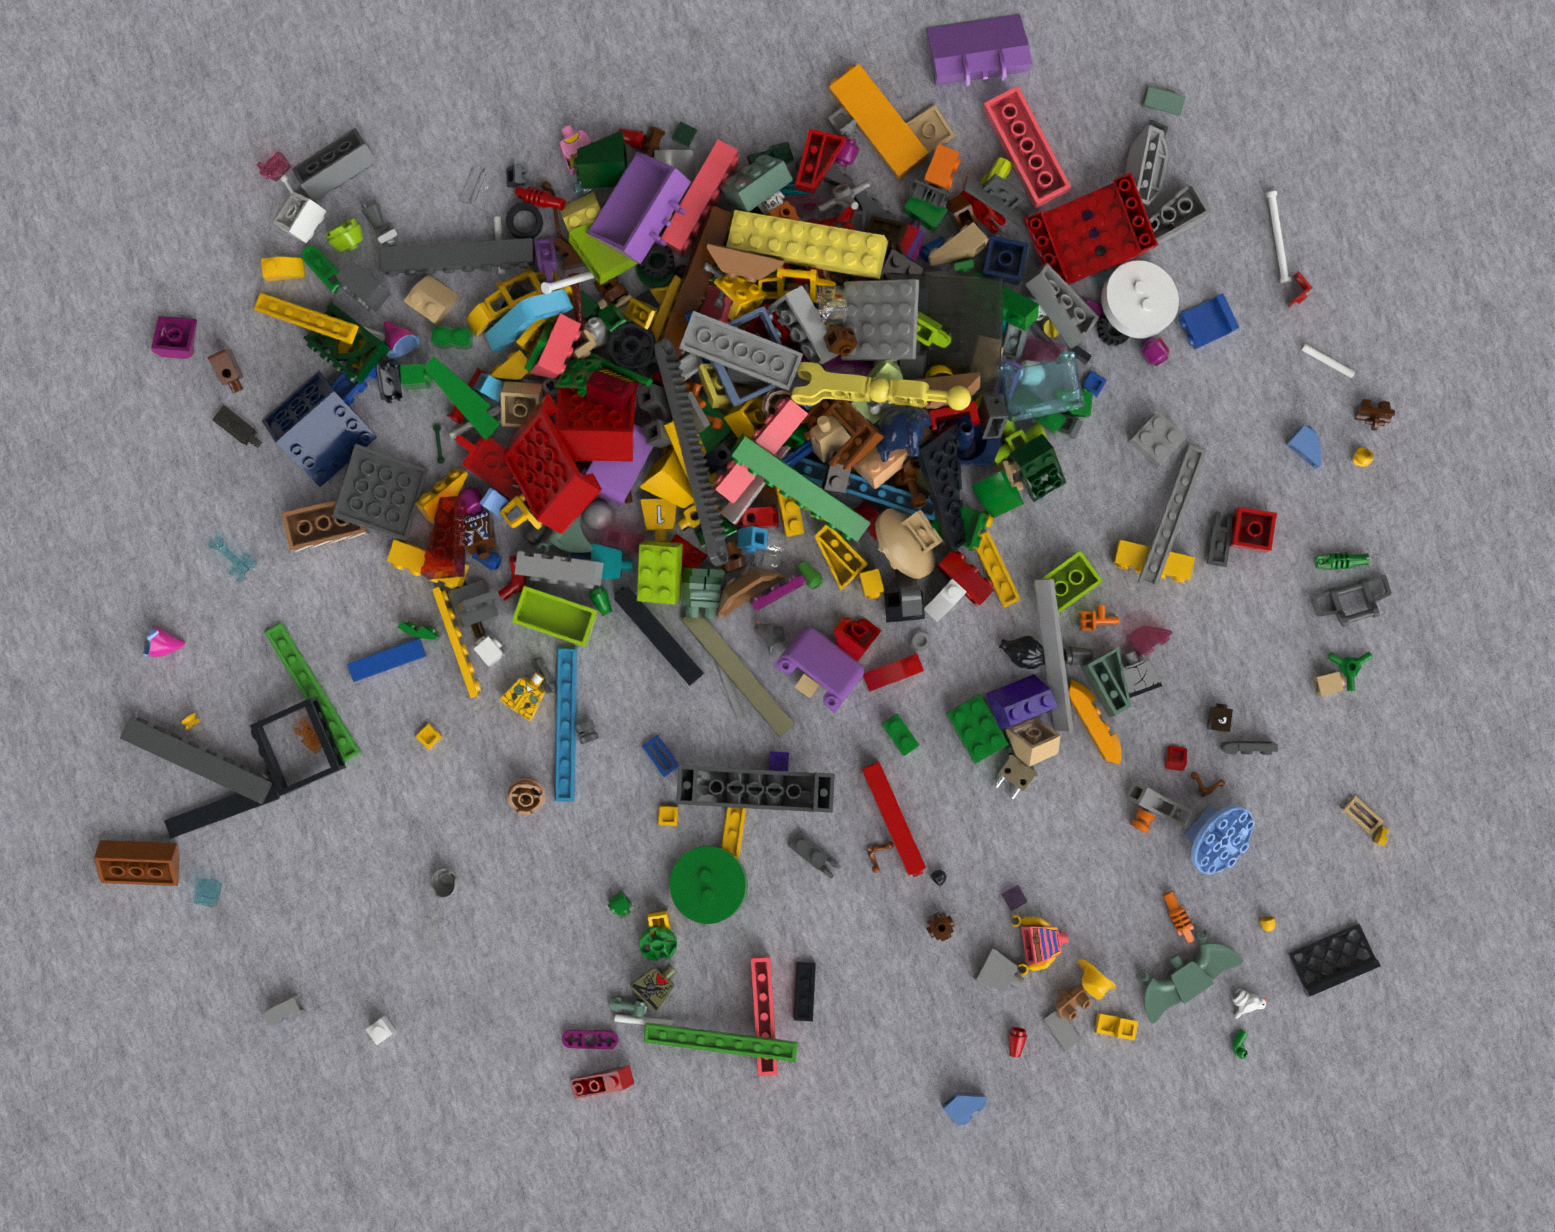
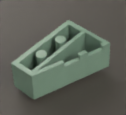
M1120 647L1114 648L1081 666L1108 717L1116 716L1132 707L1128 686L1125 682Z

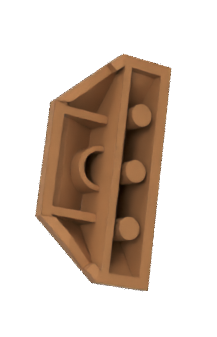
M712 243L707 244V249L720 270L726 272L725 276L737 278V275L744 276V280L756 282V279L761 280L783 266L785 261Z
M980 372L916 379L913 381L927 383L930 390L949 391L954 386H963L968 389L972 397L980 388ZM927 401L926 406L922 408L929 412L950 406L945 402Z
M748 568L741 573L742 577L738 580L733 578L726 582L717 615L719 619L784 579L783 574L758 568L753 570Z

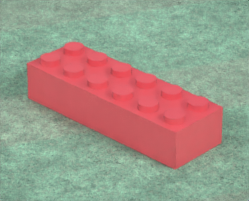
M1016 86L985 102L982 110L1008 160L1011 162L1033 208L1036 209L1067 193L1071 186L1020 88Z
M719 139L679 205L686 213L681 215L675 212L670 221V227H667L661 236V239L667 242L666 246H669L671 251L680 257H683L684 253H689L693 245L691 242L694 237H698L701 224L705 220L709 207L713 204L716 205L721 197L720 186L729 178L731 172H736L740 164L738 162L740 159L738 157V150Z

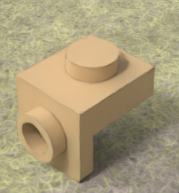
M587 329L581 330V336L585 342L573 350L571 355L574 359L579 357L584 359L591 354L590 350L597 346L595 343L596 338L591 331Z

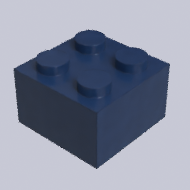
M990 236L982 275L992 280L1018 285L1022 277L1028 243Z

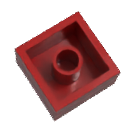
M1243 507L1235 508L1231 527L1230 547L1266 553L1272 551L1277 513Z

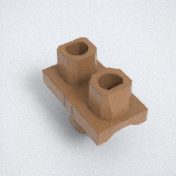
M1079 985L1075 990L1071 988L1068 991L1060 989L1058 991L1060 997L1056 1000L1058 1004L1055 1007L1058 1011L1057 1016L1060 1019L1065 1017L1072 1021L1078 1015L1075 1007L1079 1005L1084 1010L1091 1005V1001L1086 995L1083 986Z

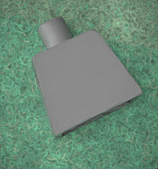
M992 946L988 950L974 978L979 983L1006 991L1009 984L1020 988L1024 980L1023 977L1015 974L1018 966Z

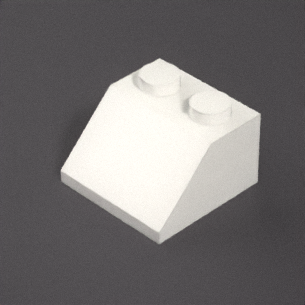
M292 192L273 221V224L307 243L313 237L314 230L318 224L323 221L326 210L311 199ZM294 197L299 199V201L302 203V208H299Z

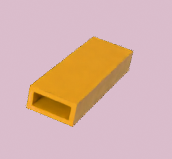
M860 64L852 65L845 71L846 74L840 78L836 77L830 82L829 92L838 104L846 110L849 116L856 120V127L897 180H899L926 160L929 152Z

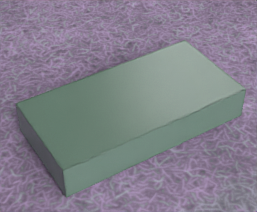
M1148 87L1143 106L1180 116L1186 96Z

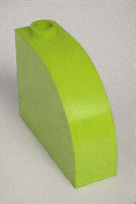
M585 224L569 231V243L600 285L638 264L588 235L587 232L592 224Z

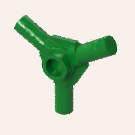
M1369 651L1359 658L1344 657L1343 659L1332 652L1327 657V659L1338 664L1343 675L1347 677V691H1355V676L1359 673L1361 665L1373 658Z

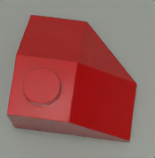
M843 618L834 629L838 647L856 661L860 660L881 632L880 629L867 619L852 621L850 618Z

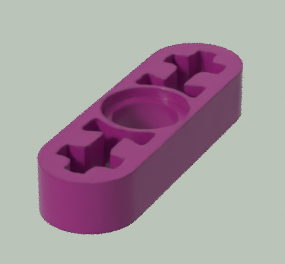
M570 1029L562 1036V1043L567 1048L613 1049L619 1041L618 1035L614 1031ZM573 1034L574 1038H579V1034H583L581 1038L582 1045L579 1044L580 1040H574L570 1044L566 1037ZM588 1034H593L596 1038V1042L592 1045L585 1042V1036ZM598 1034H602L601 1039H606L608 1035H611V1038L615 1039V1041L611 1045H608L607 1041H601V1045H598Z

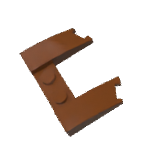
M823 399L811 408L808 415L802 421L803 424L808 423L809 430H811L818 424L817 419L820 416H833L834 418L837 417L852 434L851 438L828 463L833 467H836L837 464L844 465L843 469L846 471L863 459L884 438V435L872 423H869L858 409L847 400ZM810 431L804 434L806 439H811Z

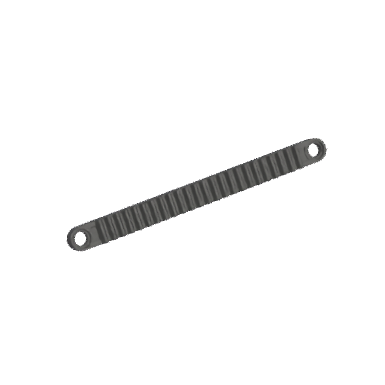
M665 338L655 343V354L709 558L713 565L719 566L728 562L729 556L724 540L727 535L723 534L725 527L721 526L723 520L719 519L721 512L717 511L719 504H715L717 497L713 496L715 489H711L713 482L709 481L711 474H707L709 467L705 466L707 459H703L705 452L701 451L703 444H699L701 437L697 436L699 429H695L697 422L693 421L695 414H691L693 407L689 406L691 399H687L689 392L685 391L687 384H683L685 377L681 376L683 370L679 369L681 362L677 361L673 344L669 339Z

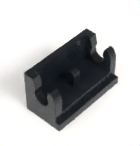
M394 359L378 362L376 364L381 400H385L387 403H392L394 399L400 402L406 401L404 386L401 385L400 364Z

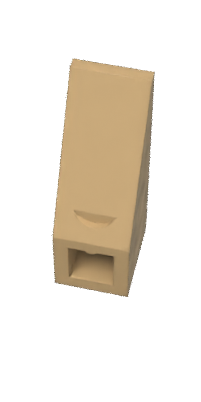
M974 222L969 226L965 225L957 235L949 237L944 242V245L930 252L928 256L929 265L934 266L973 258L988 246V238Z

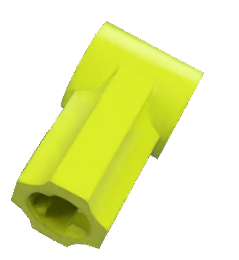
M998 157L990 172L980 182L982 184L986 183L994 174L1005 180L1013 167L1011 162Z

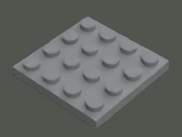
M919 280L845 282L843 327L851 328L854 331L858 345L847 356L841 355V360L916 359Z

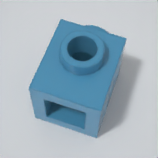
M754 526L739 529L737 548L745 549V553L752 554L756 553L757 550L766 549L768 530Z

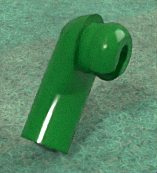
M1242 1029L1238 1031L1231 1045L1234 1055L1237 1058L1245 1059L1248 1056V1051L1245 1050L1243 1042L1248 1033Z

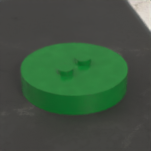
M718 846L697 847L681 856L674 865L669 882L670 895L676 908L686 918L701 924H714L730 918L741 908L747 896L748 878L743 864L730 851Z

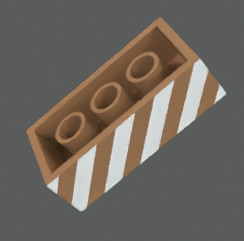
M336 500L281 513L289 549L293 552L368 535L369 531L366 528L331 517Z

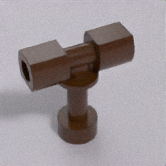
M918 458L909 459L903 466L904 471H898L892 481L896 488L908 485L913 497L910 500L912 508L918 509L927 504L925 496L919 494L915 484L918 480L915 475L921 470Z

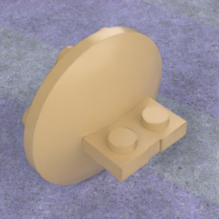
M895 508L882 512L875 522L876 535L879 542L878 548L888 558L890 566L913 579H921L929 575L935 566L933 548L943 540L936 530L932 528L924 513L920 509L910 516L904 511Z

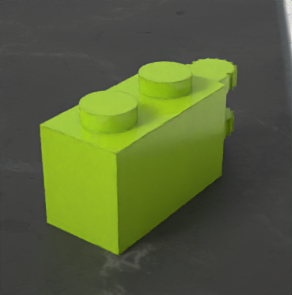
M918 311V341L927 346L934 343L945 348L951 343L952 337L941 330L943 325Z

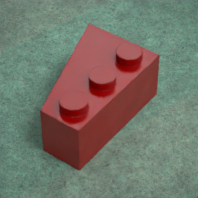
M809 128L795 183V190L811 194L815 193L846 145V137Z

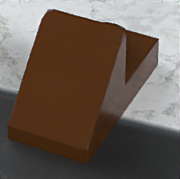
M560 238L555 240L553 243L557 248L555 251L563 257L568 255L561 266L562 270L586 266L572 246Z

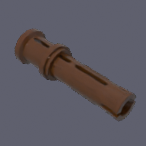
M650 126L647 141L643 144L645 148L643 154L654 158L655 150L660 149L659 143L662 136L665 135V131Z

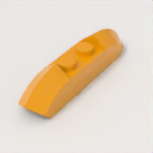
M1070 680L1068 685L1070 702L1104 761L1120 764L1122 752L1119 738L1116 733L1109 735L1108 732L1111 730L1105 721H1101L1099 717L1101 713L1098 707L1092 705L1096 697L1081 683Z

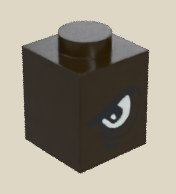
M1216 703V707H1210L1207 729L1230 732L1233 709H1228V705Z

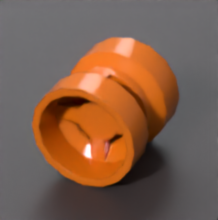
M1138 808L1136 811L1137 816L1135 819H1132L1130 825L1148 833L1149 825L1156 816Z

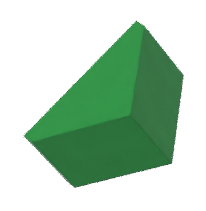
M613 302L597 313L611 333L618 326L627 322Z

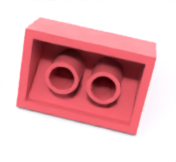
M559 314L552 322L553 327L551 328L547 344L532 371H530L531 374L553 379L563 374L566 368L564 364L566 357L570 358L574 349L571 347L572 343L577 341L581 334L579 330L581 324L562 314Z

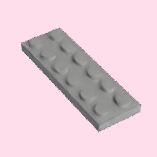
M695 311L691 315L679 349L787 391L791 388L803 353Z

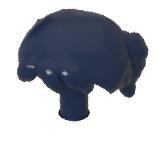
M896 405L887 409L880 419L873 423L884 435V438L875 446L882 462H887L889 453L897 449H906L907 456L917 457L919 455V443L923 437L924 425L929 427L931 423V415L926 409L909 405Z

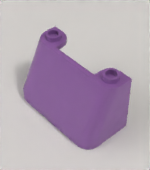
M812 626L804 627L773 665L781 672L787 674L793 672L796 667H799L828 690L823 697L824 705L833 713L838 710L864 675V668L858 661Z

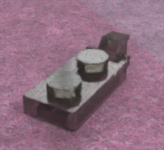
M225 405L212 419L246 446L251 443L259 448L263 443L255 437L258 432Z

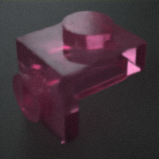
M279 151L266 164L257 163V166L260 168V174L265 179H271L275 182L292 167L285 156Z

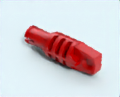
M516 187L514 193L518 198L523 199L522 202L531 203L537 207H552L564 210L566 206L565 198L552 196L550 192L528 187L525 189Z

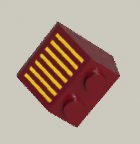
M605 368L594 370L586 382L587 398L622 411L640 382Z

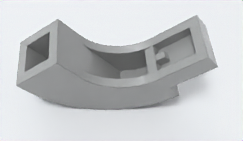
M1135 781L1126 796V799L1188 830L1197 814L1194 810L1174 802Z

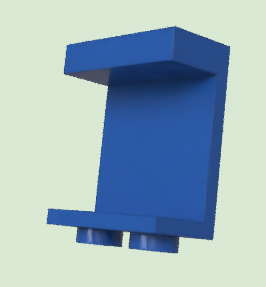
M1223 293L1178 315V323L1181 329H1185L1188 335L1186 336L1187 342L1190 346H1193L1194 350L1239 328Z

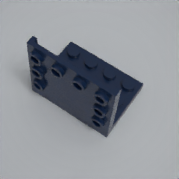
M320 371L262 420L275 443L319 487L324 485L348 464L355 444L367 447L377 438L376 434L335 392Z

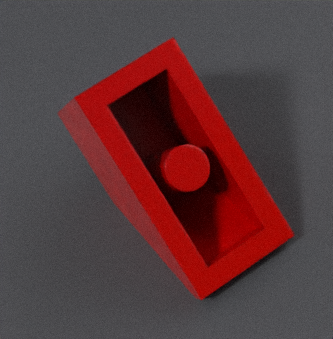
M865 500L854 510L868 519L870 525L866 531L874 541H877L875 522L880 514Z

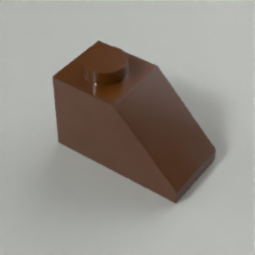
M962 194L947 202L948 213L958 232L965 225L969 226L973 222L979 228L972 206Z

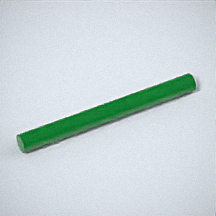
M594 353L588 355V359L602 360V366L646 386H650L652 383V379L630 369L618 367L612 361Z

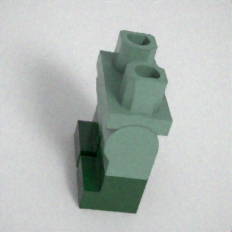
M683 568V600H681V606H686V617L699 618V607H703L702 618H715L716 608H719L721 599V578H724L725 570Z

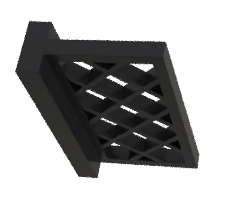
M1360 924L1288 954L1302 983L1306 997H1311L1381 967ZM1357 929L1360 935L1358 943L1347 940L1349 933ZM1332 939L1343 940L1340 951L1330 947ZM1346 942L1356 946L1353 956L1343 953ZM1318 945L1326 948L1323 958L1312 955L1314 948ZM1359 947L1367 950L1370 958L1366 960L1356 958ZM1328 950L1339 953L1335 964L1325 960ZM1299 953L1307 955L1308 958L1305 966L1298 964L1294 956ZM1341 955L1352 959L1349 967L1344 968L1338 965ZM1311 957L1321 961L1318 971L1308 968ZM1324 962L1334 966L1332 974L1325 975L1320 973ZM1306 970L1316 973L1314 982L1306 983L1304 978Z

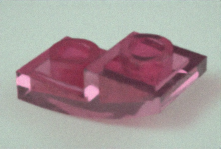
M1026 339L1022 359L1061 365L1065 345Z

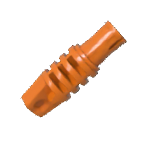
M1173 890L1163 894L1162 897L1169 908L1168 915L1178 935L1183 934L1187 943L1194 941L1195 939L1191 933L1194 926L1185 908L1179 905Z

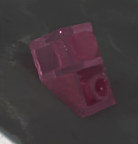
M606 526L602 545L639 554V544L644 541L645 535Z
M1140 626L1125 638L1138 656L1144 654L1146 657L1154 651L1153 647L1158 643L1163 645L1169 641V636L1173 633L1167 629Z

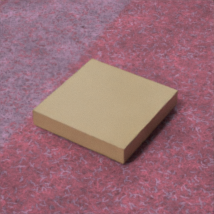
M936 105L931 106L906 123L929 154L936 150L938 144L944 145L956 137Z

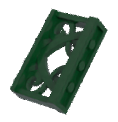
M330 302L324 314L359 326L353 341L356 351L339 353L337 339L326 335L321 337L325 339V343L319 344L318 338L321 334L310 331L303 339L308 342L306 346L312 351H320L321 354L319 356L326 362L330 360L334 362L332 366L340 373L344 370L347 373L345 375L346 378L353 383L357 380L363 384V380L384 354L387 355L391 348ZM364 339V343L360 345L362 348H359L358 342ZM328 348H329L331 355H330L328 352H326L324 349H328ZM372 352L371 355L368 358H366L365 355ZM358 358H362L363 365L358 371H353L352 365L356 363L359 367L360 362ZM339 361H346V367Z

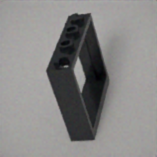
M317 697L309 698L250 725L251 735L259 746V754L264 758L266 771L271 775L274 782L273 787L279 796L289 794L347 768ZM306 708L330 768L288 786L263 726Z

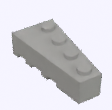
M1046 263L1031 274L1025 285L1072 349L1088 337L1099 317Z

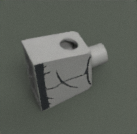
M1135 651L1124 655L1128 666L1124 667L1123 672L1130 698L1163 687L1148 659L1139 661Z

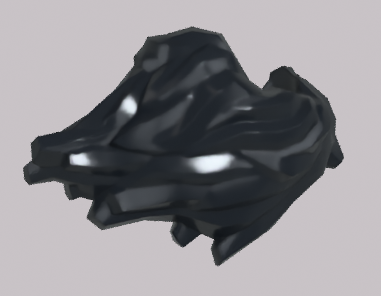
M1024 636L1011 641L1002 639V644L999 645V648L1003 649L1011 661L1018 667L1036 669L1040 665H1045L1043 646L1032 636Z

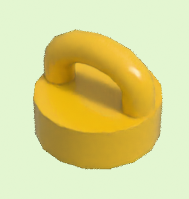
M1049 317L1046 318L1042 323V329L1046 335L1055 338L1059 331Z
M1359 447L1355 450L1352 462L1359 467L1368 466L1372 462L1374 454L1367 448Z

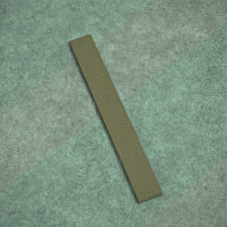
M700 612L699 618L685 616L681 620L779 738L794 726V723L705 618H702Z

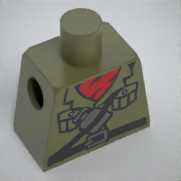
M670 964L662 971L657 966H654L633 981L629 987L657 1012L675 986L670 979L677 971Z

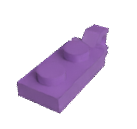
M553 238L534 240L538 270H540V273H545L546 282L554 281L553 271H557L558 267Z

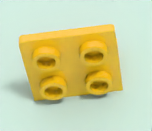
M737 275V278L723 276L714 281V284L733 301L727 316L731 321L759 309L766 296L754 282L744 280V276Z

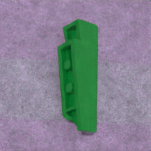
M433 356L425 365V371L484 439H488L501 424L487 412L491 404Z

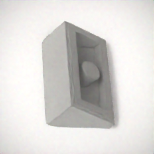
M1008 323L1002 355L1019 361L1023 355L1029 328L1023 331Z

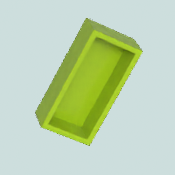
M524 586L512 623L587 648L599 611Z

